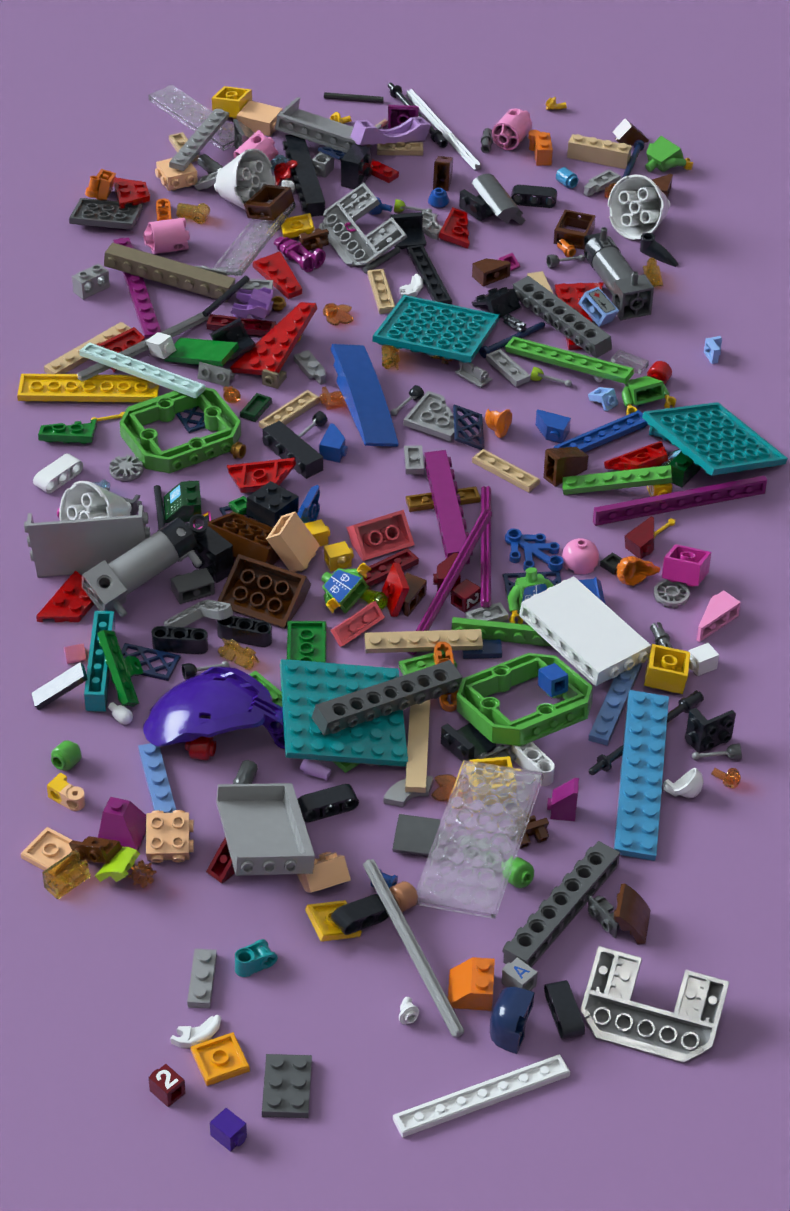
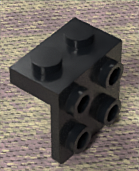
M465 189L460 191L459 207L473 217L482 221L495 214L481 195L475 196Z
M422 212L390 215V218L392 217L407 235V238L394 246L395 248L405 249L410 246L423 245L425 247L427 245L423 232Z
M507 287L499 290L497 288L490 289L488 294L475 297L476 300L472 301L473 306L487 305L489 312L499 314V318L521 307L515 289H507Z
M240 318L210 333V337L214 341L238 342L239 348L229 358V361L236 359L242 353L250 352L256 346L255 342L247 334Z
M697 708L689 710L685 733L686 742L699 754L709 751L722 743L729 742L733 734L736 713L731 710L707 720Z
M448 723L441 727V744L467 766H469V760L476 759L478 755L484 752L488 754L496 748V743L488 740L471 723L457 731Z

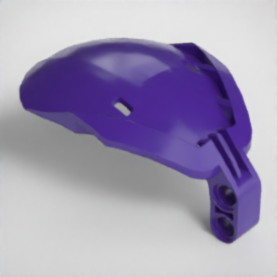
M211 667L200 675L179 683L167 691L153 705L148 719L143 724V732L146 739L158 747L193 741L201 736L213 737L233 730L256 728L263 725L272 736L275 744L285 749L283 707L273 703L268 689L259 681L236 668ZM201 715L210 716V719L200 717Z

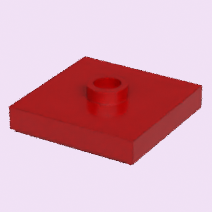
M400 563L392 564L381 591L391 617L399 615L410 589Z

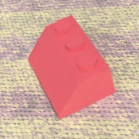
M404 510L346 527L351 544L363 561L414 545Z

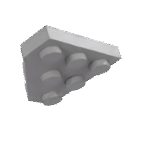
M427 391L404 418L403 425L451 442L454 438L453 414L450 408L447 407L444 396Z

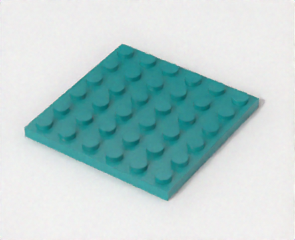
M403 295L374 333L372 342H376L379 345L394 346L397 349L404 348L412 352H423L430 356L437 355L445 359H456L463 363H471L498 323L499 314Z
M718 402L644 411L642 416L649 426L659 431L660 435L666 437L672 445L677 446L684 455L689 456L695 464L701 466L711 476L784 465L788 460L785 455Z
M281 659L280 676L286 758L407 766L408 754L403 710H398L387 716H380L372 721H366L352 728L348 727L337 733H330L325 736L312 719L315 705L399 677V669Z

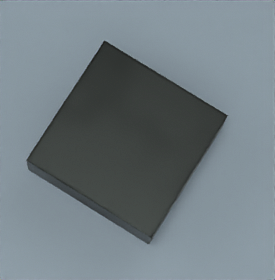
M612 552L600 561V566L615 575L617 573V565L622 558Z

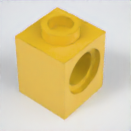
M345 541L324 546V561L330 572L336 571L338 568L352 567L353 550L348 547Z

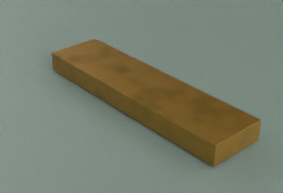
M476 486L461 488L456 492V494H460V505L479 503L481 501ZM432 493L405 497L409 512L435 509Z

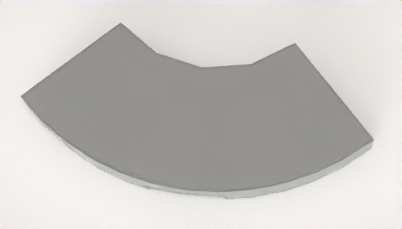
M422 211L423 232L430 238L437 240L443 226L436 222V214Z
M427 776L426 793L405 792L406 778L395 783L386 792L383 803L404 807L406 802L414 797L429 796L433 784V776Z

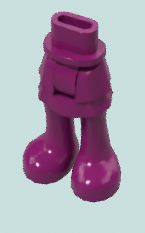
M281 236L274 240V245L277 246V249L289 260L293 259L305 272H312L314 267H321L326 259L325 251L320 248L311 253L302 243L290 240L288 237L284 238Z

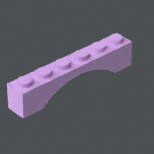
M411 117L397 127L384 130L377 129L368 120H357L350 137L357 145L361 146L425 141L431 124L423 117Z

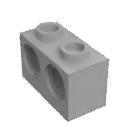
M98 263L73 275V292L84 300L109 288V271Z

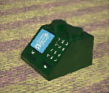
M680 449L670 452L668 454V461L660 465H671L672 484L681 488L701 469V466L695 464Z
M199 481L180 482L164 496L165 523H169L175 518H180L183 522H189L193 515H202Z

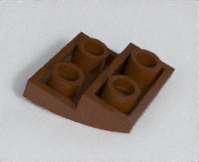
M625 883L621 884L620 893L617 894V910H614L615 922L619 924L622 931H629L637 945L645 944L651 910L645 900L634 889Z

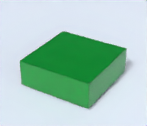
M242 496L229 502V507L233 512L245 515L247 498Z

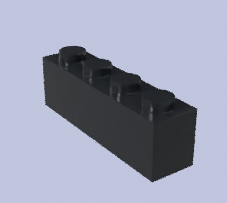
M281 421L263 428L262 441L264 445L268 446L282 459L295 458L296 465L294 469L298 474L307 479L323 471V456Z

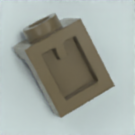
M266 369L262 371V384L276 389L287 378V372L282 370L279 373Z

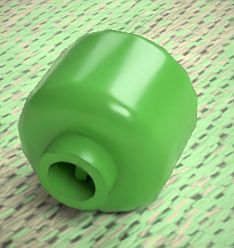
M69 740L61 742L51 752V762L54 767L64 771L73 768L82 758L79 745Z
M514 857L505 863L503 877L514 887L525 888L534 878V868L524 859Z

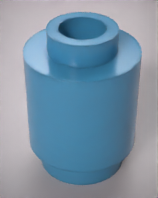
M562 167L556 173V180L567 188L577 186L579 182L577 175L566 167Z

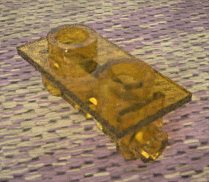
M649 258L647 266H643L644 274L654 287L663 286L657 260Z
M382 345V366L385 369L395 366L399 370L398 362H400L398 352L400 349L390 345Z
M222 638L225 645L218 649L220 657L232 662L237 656L234 663L245 669H251L254 666L253 661L259 663L254 650L249 647H241L235 640L230 639L228 641Z

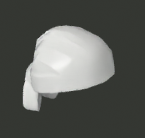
M693 768L675 783L667 779L663 783V790L675 797L681 795L686 798H694L702 790L704 783L702 773L697 768Z

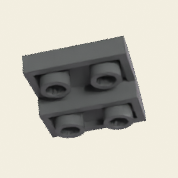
M399 814L393 852L435 858L441 819Z

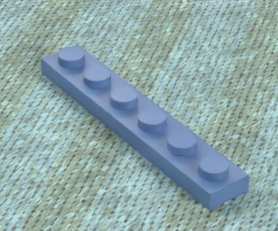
M642 663L620 673L613 679L590 731L588 741L608 746L628 700L629 690H632L642 668Z
M151 743L138 745L154 811L159 810L164 813H172L176 810L160 747Z

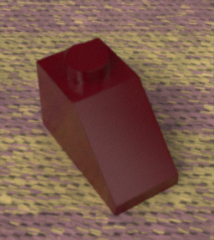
M649 517L625 535V548L640 559L650 555L654 550V517Z
M453 553L437 565V572L433 574V585H437V592L458 553ZM459 575L458 579L456 580V582H455L453 588L456 587L458 584L461 583V576H460V575Z
M226 837L206 871L220 883H224L235 874Z

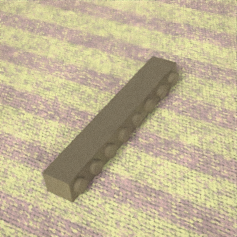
M113 242L105 251V267L218 299L235 285V278Z

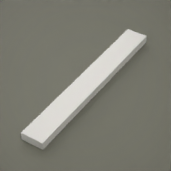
M559 1054L394 1114L393 1121L403 1138L569 1077L570 1070Z

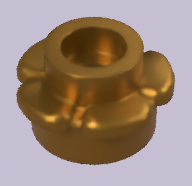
M275 296L271 299L274 302L272 309L275 311H281L286 307L283 297Z
M239 441L231 447V454H233L234 459H242L246 454V445Z

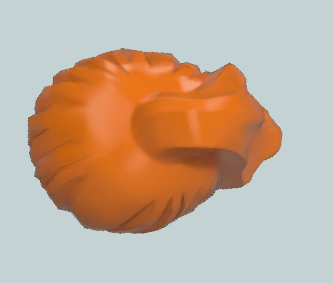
M487 409L485 413L488 428L495 431V435L498 438L506 436L512 423V412L509 409L502 412L489 411Z
M635 556L622 558L617 565L619 581L631 586L639 584L647 576L660 572V568L652 562L644 561Z

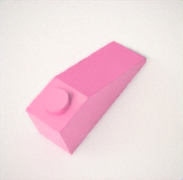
M724 590L714 595L710 599L699 624L697 641L701 642L738 617L741 602Z

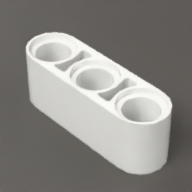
M68 453L64 454L39 471L33 479V484L50 494L80 474L84 464Z
M533 742L522 746L512 745L510 753L513 752L515 754L516 760L514 761L536 783L542 786H548L553 783L555 765Z

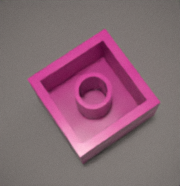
M675 544L664 557L662 578L670 582H682L688 586H698L709 573L711 552Z

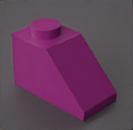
M573 778L553 789L552 798H548L547 810L551 811L550 819L575 821L579 778Z

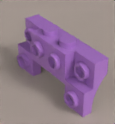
M267 287L254 288L253 290L240 288L236 298L241 303L248 305L234 302L230 313L240 319H246L249 314L254 319L264 320L266 315L269 316L274 303L271 301L274 290Z

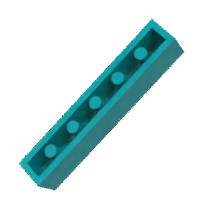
M114 611L94 612L87 666L88 680L85 682L84 690L86 711H106L110 669L105 662L106 657L99 644L97 633L102 630L115 632Z

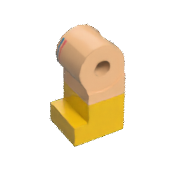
M60 772L47 784L48 798L72 811H79L84 808V790L81 787L68 783L66 775Z

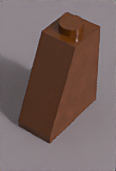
M577 447L546 449L543 478L556 487L563 483V477L577 476L586 471L589 456Z

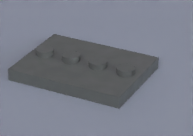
M80 198L69 217V224L132 230L143 210V204L140 203L133 206L132 203L125 204V208L120 209L118 201Z

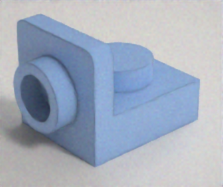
M721 336L705 339L704 354L711 364L718 363L719 356L721 355Z
M599 387L588 394L590 401L602 403L604 411H609L618 405L614 388Z

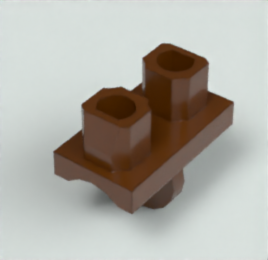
M317 228L311 234L304 232L299 234V241L308 251L318 248L323 250V246L329 245V231Z
M526 812L520 813V820L515 821L516 827L512 828V834H509L510 841L515 840L520 849L531 844L529 836L533 834L537 843L547 841L549 838L547 830L549 821L547 817L536 821L534 815L528 816Z

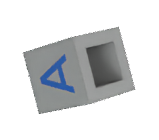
M517 957L514 961L507 963L503 967L502 984L506 987H518L531 991L536 987L538 972Z

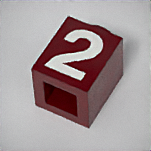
M465 579L451 590L450 604L464 613L480 602L481 588L477 584Z
M167 1064L163 1065L160 1069L154 1070L148 1077L150 1092L167 1107L186 1094L185 1080Z

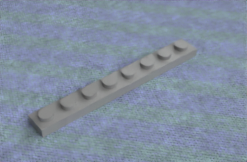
M214 109L171 159L169 167L184 171L229 118V112L222 109Z

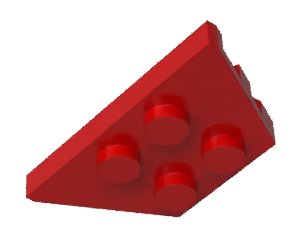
M115 177L114 189L120 209L125 208V204L132 203L134 206L150 201L146 182Z
M659 441L604 461L606 469L614 470L657 467L668 461V454L663 446V442Z
M295 458L242 463L227 465V469L240 492L247 493L257 491L270 481L280 486L295 467L296 461Z
M77 571L73 572L36 615L37 622H43V619H54L55 622H80L92 608L94 603L82 588V576Z

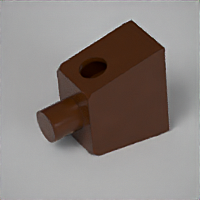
M438 156L434 162L433 190L435 188H442L445 191H449L453 173V157Z

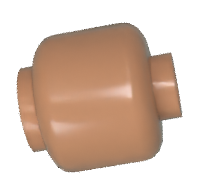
M402 881L390 888L402 913L416 905L418 895L412 884Z

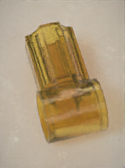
M183 203L177 205L176 215L178 217L193 219L198 224H203L210 214V207L205 203H200L198 206Z

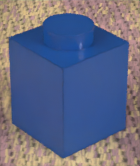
M556 663L538 669V686L550 697L568 691V674Z

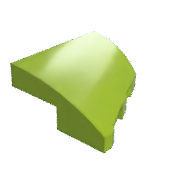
M123 846L108 864L102 866L95 877L101 882L111 876L118 882L128 875L127 871L134 865L140 853L133 848Z

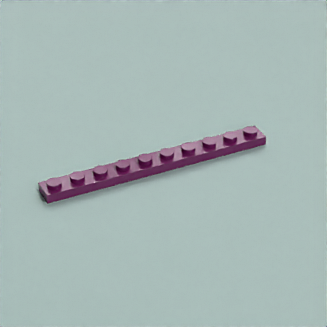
M129 238L113 240V243L133 248ZM123 272L145 339H148L157 332L160 333L161 329L143 277Z
M763 475L594 507L593 523L595 526L765 494L767 479Z

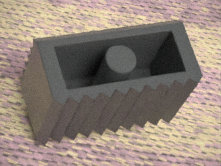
M207 568L196 569L190 573L179 574L170 578L171 590L179 604L215 594L214 580Z

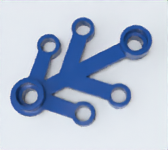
M509 529L505 534V541L511 545L510 562H520L521 553L518 552V545L524 548V571L529 567L535 568L532 554L547 563L551 571H560L563 568V558L561 556L553 555L550 557L540 551L548 550L550 554H558L560 545L556 542L545 543L546 536L544 534H522L518 529Z

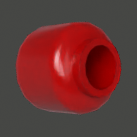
M656 361L648 370L647 376L661 380L665 385L672 376V369L668 363Z
M201 736L193 741L186 742L185 750L188 751L190 758L207 761L215 755L216 741L213 740V737Z

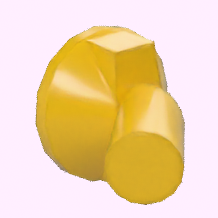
M550 97L545 103L547 106L546 110L567 108L566 102L557 104L556 97Z
M335 112L330 117L331 120L343 124L352 121L350 116L341 118L338 112Z

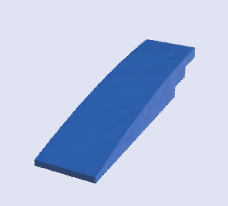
M332 344L330 350L335 358L333 366L338 375L336 382L364 445L398 447L399 443L392 418L365 346Z

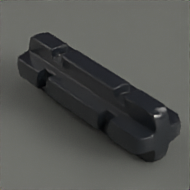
M510 314L503 316V322L519 332L527 329L526 323Z

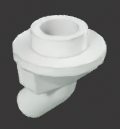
M405 997L400 1006L399 1021L402 1024H411L417 1019L419 1009L412 1004L410 997Z

